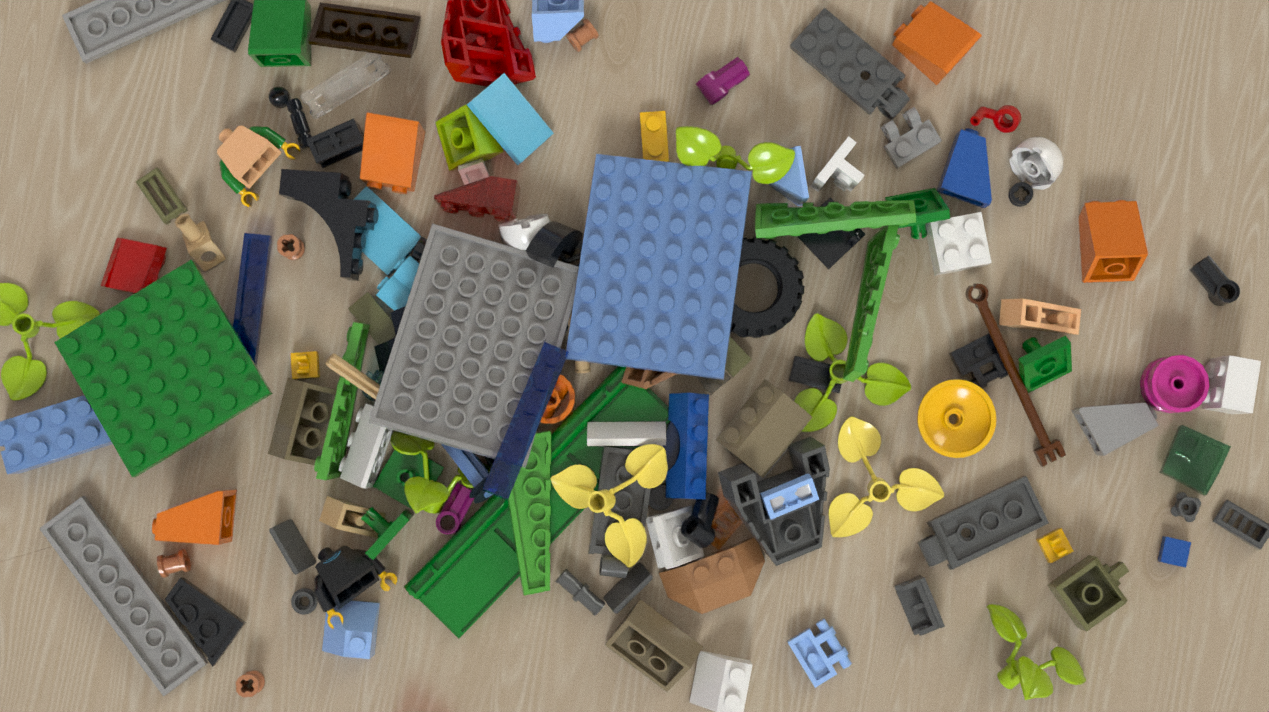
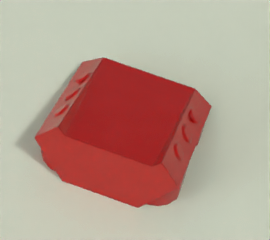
M117 238L101 286L134 294L159 279L158 274L160 268L165 264L167 248Z

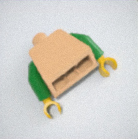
M242 125L238 126L234 131L229 128L224 129L219 135V140L223 144L217 149V154L221 158L219 165L222 179L236 194L239 193L241 195V202L247 207H252L246 201L249 194L256 201H259V196L255 192L247 191L245 187L250 189L282 153L279 149H283L286 157L290 160H296L288 154L290 148H296L301 152L297 144L286 143L285 138L269 127L252 126L248 129Z

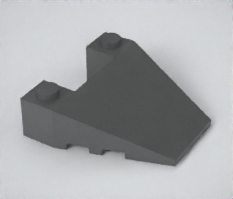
M811 436L792 443L788 447L793 469L757 482L755 473L742 463L718 472L723 496L776 566L822 547L825 522L823 506L824 501H827L828 492L825 491L830 467L825 445ZM809 473L813 479L819 500L771 520L766 512L760 493Z

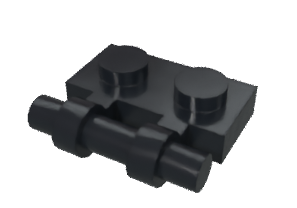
M989 333L949 353L960 376L971 373L973 379L969 382L978 385L982 389L987 387V383L997 378L1002 379L1008 376ZM991 362L993 369L982 374L979 367Z

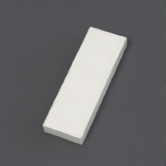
M587 422V446L666 445V422Z

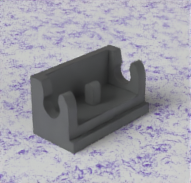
M919 575L894 586L914 635L919 634L921 636L945 627L925 577Z

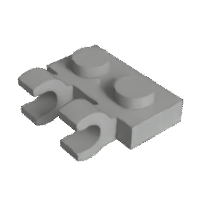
M915 107L902 114L911 128L910 131L900 136L893 120L881 127L882 132L890 142L884 146V149L896 169L942 142L929 119L922 123Z

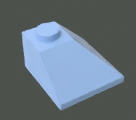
M532 0L534 42L550 43L560 41L584 17V0Z
M801 146L789 148L795 151L794 161L790 170L783 178L769 185L797 206H802L808 200L809 193Z
M351 600L339 610L335 606V612L341 613L344 621L342 625L339 617L331 618L330 622L334 629L328 626V614L326 612L322 651L342 657L372 658L375 655L380 603Z

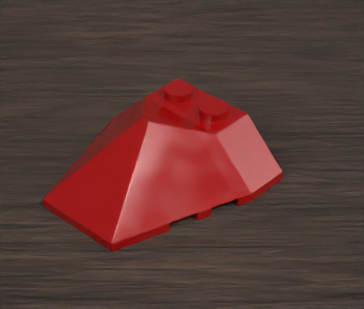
M447 0L441 46L445 66L454 81L488 87L503 73L506 74L514 85L536 78L532 54L529 48H524L519 38L521 32L518 27L514 28L509 17L511 11L505 0Z

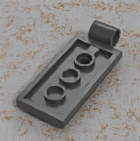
M826 8L814 18L790 45V48L867 114L871 115L875 108L878 107L885 117L893 120L910 101L908 95L896 87L906 75ZM862 72H868L870 74V78L867 80H863L860 74Z
M603 446L597 491L610 490L633 477L626 470L625 463L628 455L634 449ZM636 480L614 494L615 505L611 511L622 516L624 522L628 519L636 518L645 528L651 488L642 487ZM594 512L588 554H602L599 575L626 578L628 567L612 555L605 543L607 528L618 520L605 516L604 512Z
M1022 476L926 522L928 527H932L935 534L925 537L917 543L929 567L948 560L949 564L947 566L949 570H952L1045 526L1049 522L1027 476ZM963 528L970 530L969 537L964 538L961 535Z

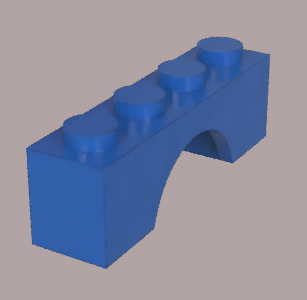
M669 394L668 420L676 426L679 432L680 452L675 465L667 471L666 498L706 499L709 394Z

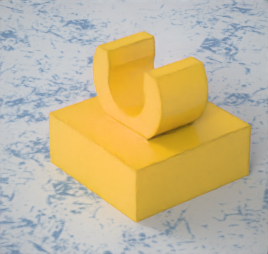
M317 351L291 353L292 379L320 378L319 353Z
M1057 528L1036 539L1048 563H1053L1074 552L1062 528Z

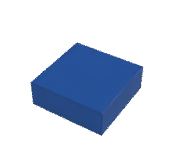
M1163 536L1158 562L1186 568L1191 542Z

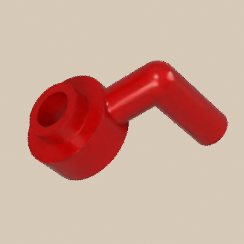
M1004 105L998 111L981 106L971 117L970 123L973 126H978L984 118L993 120L995 127L999 131L1010 133L1020 124L1021 113L1016 107L1011 105ZM1005 114H1009L1013 120L1007 119Z

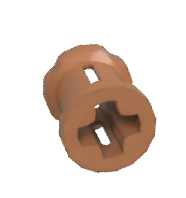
M586 18L582 21L583 24L565 35L577 52H580L582 50L581 47L591 39L599 37L594 26Z
M292 234L283 235L277 241V251L290 260H297L305 253V245L302 240ZM288 243L293 244L295 248L293 252L289 251Z
M181 549L178 553L169 556H157V566L161 577L166 578L171 573L182 570L188 572L191 570L190 558L185 549Z
M248 671L237 679L236 692L244 698L253 697L264 688V676L259 671ZM250 679L254 681L251 689L247 687L248 680Z

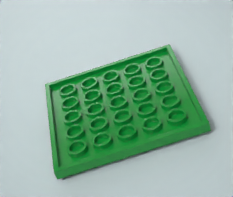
M193 260L186 262L54 342L131 477L135 478L273 394Z

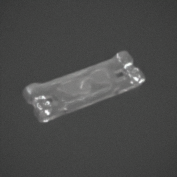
M367 53L364 57L315 88L302 93L300 98L304 104H308L311 109L309 112L313 119L320 118L387 76L392 69L388 63L383 62L382 54ZM373 64L376 69L369 73L366 67ZM323 95L326 102L319 104L317 98Z

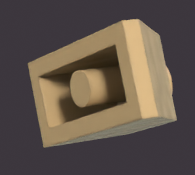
M327 496L319 519L320 522L335 529L378 538V534L361 520L370 509L369 507ZM376 510L383 518L385 517L386 513Z

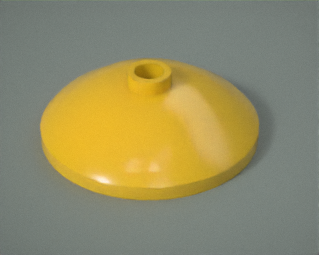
M948 380L935 385L924 395L917 412V425L921 437L932 450L946 457L964 458L976 454L989 443L996 427V411L988 394L978 385L966 380ZM951 414L957 417V421L954 424L949 422Z

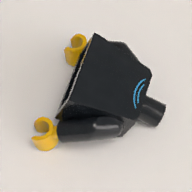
M342 546L333 552L329 547H326L318 554L320 562L315 567L318 575L314 578V595L323 612H327V623L331 629H334L330 622L331 618L339 617L342 625L344 621L341 613L335 612V606L339 610L379 581V577L381 578L380 587L384 591L390 590L389 585L385 583V579H390L395 585L397 583L396 575L386 573L385 566L378 558L375 557L372 560L365 554V550H353L348 546Z

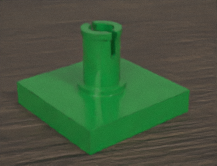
M936 188L885 197V201L914 200L916 223L898 226V229L911 226L910 235L913 239H920L919 233H921L922 239L927 236L926 223L950 219V209Z
M1066 336L1043 347L1035 337L1027 339L1022 344V348L1027 352V355L1018 359L1019 372L1028 393L1072 372L1071 342Z
M394 450L373 487L412 509L406 498L404 486L405 482L412 477L424 478L423 456L421 453L405 455ZM428 458L429 481L437 482L445 467Z
M371 507L361 520L378 534V539L365 554L374 560L414 515L405 509L394 522H388Z

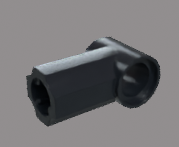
M1210 255L1189 269L1208 292V298L1214 305L1224 306L1238 299L1240 295L1238 284L1227 278ZM1221 287L1228 291L1227 299L1220 295Z
M707 492L706 499H696L692 515L686 518L681 526V534L699 548L708 547L715 538V530L711 526L720 498L715 494Z

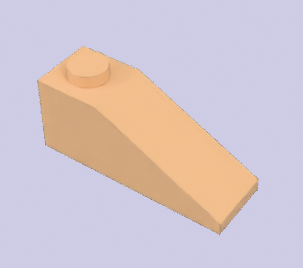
M1023 298L1001 299L999 325L1079 335L1081 309Z

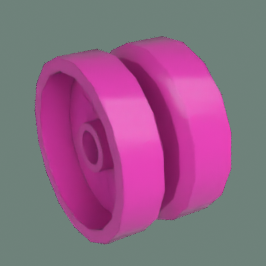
M1185 355L1156 359L1145 368L1140 380L1141 394L1146 403L1154 410L1163 413L1189 412L1199 407L1206 399L1210 387L1208 374L1203 365L1194 358Z

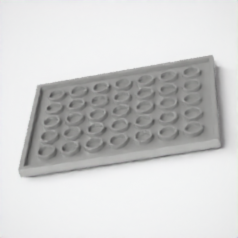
M432 224L369 423L526 468L573 307L579 267L557 260L552 268L530 259L524 250Z

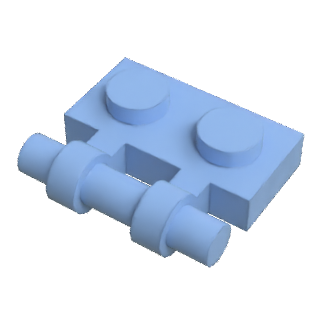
M825 618L816 623L820 630L818 635L814 636L810 628H807L787 641L815 688L837 675L832 666L839 661L843 669L852 664L847 656L849 654L845 646L842 647L835 636L836 631L833 626L828 625ZM825 641L833 651L829 656H826L820 646Z

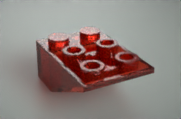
M489 176L434 195V200L447 213L458 214L459 210L469 212L468 215L484 218V214L494 216L495 220L508 222L510 218L516 219L521 188L517 180Z

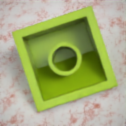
M467 104L435 122L449 171L458 169L459 165L481 158L487 161L503 153L501 145Z

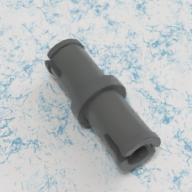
M565 569L555 582L573 596L572 599L575 602L579 601L594 616L604 607L605 602L588 589L589 585L586 583L582 584L568 569Z

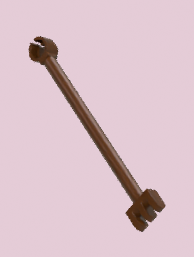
M974 283L973 286L969 285L965 292L966 298L970 303L975 304L982 316L1041 447L1033 451L1041 467L1047 465L1044 457L1045 454L1050 462H1054L1057 459L1053 450H1056L1060 458L1066 456L1060 440L1055 439L1050 442L988 306L987 298L989 293L987 287L979 283ZM973 288L979 291L977 298L972 297Z

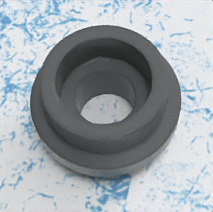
M309 588L297 590L291 598L292 608L302 615L313 612L318 604L314 591ZM303 596H306L309 599V604L307 606H304L301 603V598Z

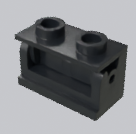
M353 118L310 137L306 141L316 163L320 164L323 169L363 151L364 134L360 125Z

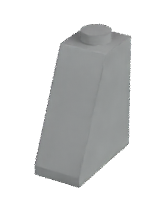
M1147 403L1078 407L1071 410L1097 456H1105L1159 426L1156 421L1157 414L1150 405H1147Z

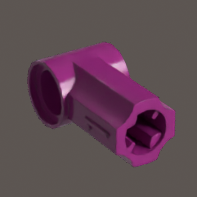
M736 57L718 71H711L696 83V86L709 104L714 105L729 93V90L748 78L750 73L745 63L739 57Z
M459 483L456 484L444 508L437 516L436 527L438 531L446 535L457 532L474 498L469 497L472 490ZM446 515H451L455 519V526L451 530L444 529L441 524L443 517Z

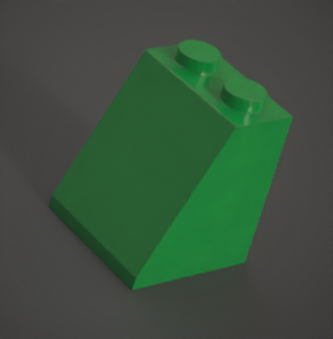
M254 0L248 55L260 67L311 66V45L308 42L311 34V5L308 1Z

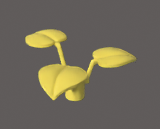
M853 416L848 417L840 428L838 449L842 457L848 462H856L862 458L871 476V480L867 485L869 495L859 500L852 493H843L832 500L828 515L830 533L833 537H847L864 530L870 524L873 516L872 509L864 504V502H871L872 500L884 502L889 499L891 493L898 489L896 493L898 503L908 511H921L944 498V492L936 479L928 472L919 468L903 470L899 476L900 484H894L891 487L883 478L876 477L866 456H872L878 452L881 445L880 434L873 425Z
M647 444L634 449L628 455L625 463L626 470L633 477L610 490L595 491L597 479L594 472L589 467L581 464L570 466L550 478L557 493L570 506L577 509L589 507L595 513L604 512L605 516H610L619 521L612 523L607 528L605 543L612 555L622 561L628 568L635 565L643 555L647 543V534L643 524L638 519L631 518L624 522L622 516L611 511L615 505L614 494L636 480L644 488H655L663 483L668 471L666 450L663 446L657 444Z

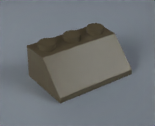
M288 378L268 454L285 460L315 465L316 458L322 454L337 390Z
M764 379L717 437L716 441L755 473L764 478L811 420L812 416L784 392Z
M641 599L629 611L605 644L666 692L692 667L703 648L692 637Z

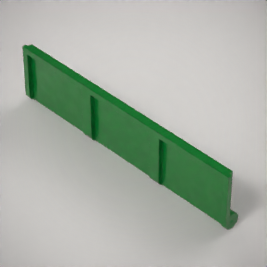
M617 366L551 434L550 478L570 466L585 465L596 476L597 484L594 490L597 491L603 446H587V422H666L667 424L670 421L668 420L669 407L650 388L643 389L623 384L622 379L626 367ZM613 446V447L636 449V448H638V447H640V446ZM552 482L550 490V544L584 510L574 508L566 503L557 493ZM505 484L404 585L408 594L417 600L419 599L458 639L520 576Z

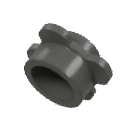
M1180 492L1176 495L1177 501L1175 505L1171 507V514L1175 517L1181 516L1187 522H1193L1199 512L1201 501L1198 498L1188 497L1186 493Z

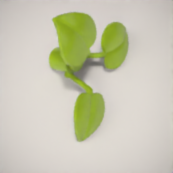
M692 126L676 128L677 155L685 166H705L710 159L711 161H716L717 168L735 170L737 163H739L746 170H753V178L756 182L771 184L783 178L790 170L794 161L795 151L793 149L785 148L772 142H763L755 145L748 154L750 165H748L741 159L740 155L736 156V151L733 147L728 145L721 146L719 138L711 131Z
M0 283V326L12 324L14 331L21 335V341L27 354V359L22 356L11 357L4 363L1 369V380L11 400L18 401L32 396L43 386L47 377L45 364L39 360H32L28 338L36 336L40 327H57V335L59 338H62L100 315L97 309L83 302L67 301L53 309L52 316L55 323L37 321L30 315L23 313L26 311L29 303L28 295L24 289L15 284Z
M818 313L813 315L807 326L805 348L809 356L815 361H823L828 357L833 362L830 366V378L832 380L824 395L818 389L809 388L801 391L796 396L794 402L812 416L801 432L821 430L834 420L837 414V405L834 401L827 398L836 383L843 384L847 382V380L843 379L846 361L837 360L834 355L841 354L845 350L848 342L847 333L840 324ZM887 363L871 365L867 370L868 379L861 376L857 378L858 381L867 383L865 395L868 400L879 406L890 405L911 390V384L907 377L896 367Z
M398 431L391 433L390 443L396 451L405 455L421 453L423 456L424 478L412 477L405 482L404 486L406 498L416 514L422 510L432 514L440 513L443 503L450 497L451 490L459 480H461L464 486L474 488L459 467V474L455 475L447 488L440 482L429 481L428 454L426 450L433 449L435 443ZM482 463L490 474L496 473L495 470H490L488 465Z
M994 604L987 606L991 621L998 634L1009 642H1015L1011 655L1006 659L1008 665L997 674L998 680L1005 688L1013 689L1020 683L1025 700L1049 697L1053 693V684L1048 674L1043 670L1049 666H1055L1058 676L1067 683L1081 685L1086 682V677L1077 659L1062 647L1053 648L1051 650L1053 660L1039 666L1025 656L1014 660L1022 645L1021 640L1027 637L1026 628L1021 619L1008 608Z

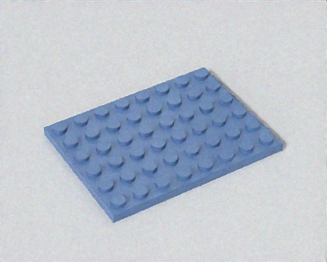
M596 154L565 355L567 360L724 380L752 171L708 166H685L681 163Z

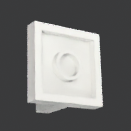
M848 136L811 184L813 189L819 192L830 177L835 179L833 181L834 184L843 191L848 189L851 192L865 175L845 160L857 142Z
M692 506L647 517L646 523L658 568H674L704 557L703 548H699L681 534L682 523L692 515Z

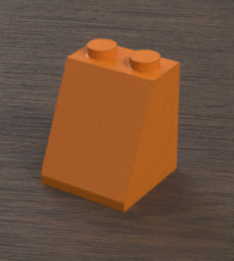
M930 1L925 7L920 5L911 14L913 20L908 26L903 23L893 34L896 39L892 46L935 85H938L982 35Z
M367 112L360 179L367 183L366 187L381 190L382 186L390 187L392 192L398 194H407V191L415 192L426 133L418 121Z
M1118 200L1115 202L1092 201L1085 203L1079 215L1083 283L1134 281L1148 256L1137 201Z
M237 490L216 491L157 513V518H154L152 523V533L155 534V540L213 545L232 542Z

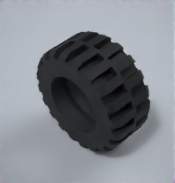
M756 237L753 239L743 238L739 268L747 264H759L768 268L776 278L778 292L772 305L763 311L748 312L739 308L734 303L730 333L733 332L744 338H761L782 329L794 318L802 304L801 299L805 289L802 282L804 276L802 270L800 271L797 266L799 264L797 259L791 257L788 253L789 250L785 246L780 247L776 244V241L771 239L767 241Z

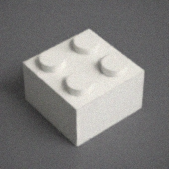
M982 212L951 217L950 219L926 224L927 241L934 276L984 267L992 263Z
M1231 355L1210 358V362L1205 367L1210 387L1206 399L1202 402V409L1227 414L1253 413L1261 361Z

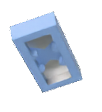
M809 473L760 493L766 512L771 520L819 500L813 479Z

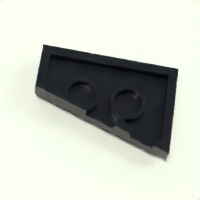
M184 577L177 581L165 598V601L182 625H185L192 634L197 646L201 647L212 667L217 664L246 623Z

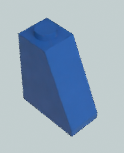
M969 128L961 129L955 135L937 191L978 207L986 208L992 201L986 138L979 136L980 133L976 130Z

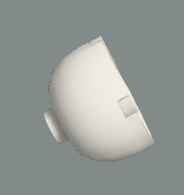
M1032 137L1026 139L1011 152L1013 153V156L1010 158L1012 171L1022 182L1026 178L1032 183L1031 187L1034 189L1044 190L1049 188L1063 170L1064 158L1060 149L1055 143L1046 138Z
M548 214L527 216L525 219L518 220L517 218L499 224V232L503 244L526 251L534 236L543 226L550 222Z

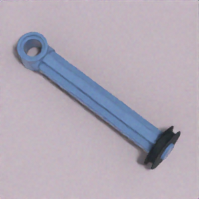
M441 444L474 488L470 492L469 497L474 498L473 502L475 504L485 501L505 484L506 478H501L502 473L490 474L475 453Z

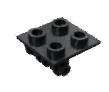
M830 197L820 207H825L829 202L835 201ZM857 228L853 231L836 230L825 234L806 233L797 237L829 270L866 234L860 228Z

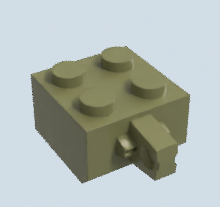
M1088 555L1047 586L1076 627L1087 632L1126 604L1128 600L1118 586L1121 584L1119 579L1127 574L1129 570L1121 561L1109 567L1107 564L1102 565L1097 557Z

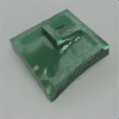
M1180 425L1159 473L1205 496L1216 480L1231 446L1184 425Z

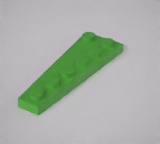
M914 200L855 201L850 206H844L839 204V202H829L825 207H815L813 202L803 203V207H788V203L756 204L755 232L756 238L773 239L777 236H800L806 233L825 234L836 230L853 231L857 228L867 227L876 229L887 225L905 226L909 223H916Z
M898 225L883 226L867 244L843 377L844 380L854 382L861 375H864L868 369L869 361L867 357L873 342L872 336L893 249L897 247L900 240V235L897 234Z
M353 322L352 327L350 326L347 332L348 345L342 359L361 371L370 325ZM341 375L337 384L336 396L322 454L316 458L314 470L317 472L316 479L326 481L341 476L342 472L339 471V466L346 453L358 390L357 386Z
M549 430L535 434L526 468L502 461L524 596L550 591L551 431Z

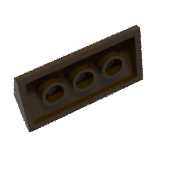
M320 2L308 42L310 45L412 58L417 48L421 16Z

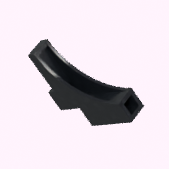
M281 169L279 195L307 204L323 218L330 228L338 247L340 277L351 281H359V275L363 272L361 254L362 249L366 245L364 230L374 231V225L378 222L379 217L376 204L368 200L348 199V196L351 194L352 185L349 181L350 178L342 173Z

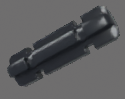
M298 98L290 99L286 102L288 112L291 113L290 118L295 133L299 136L297 138L299 145L302 149L309 148L306 139L312 137V135L309 134L310 129L305 113L301 111L303 109L301 101Z

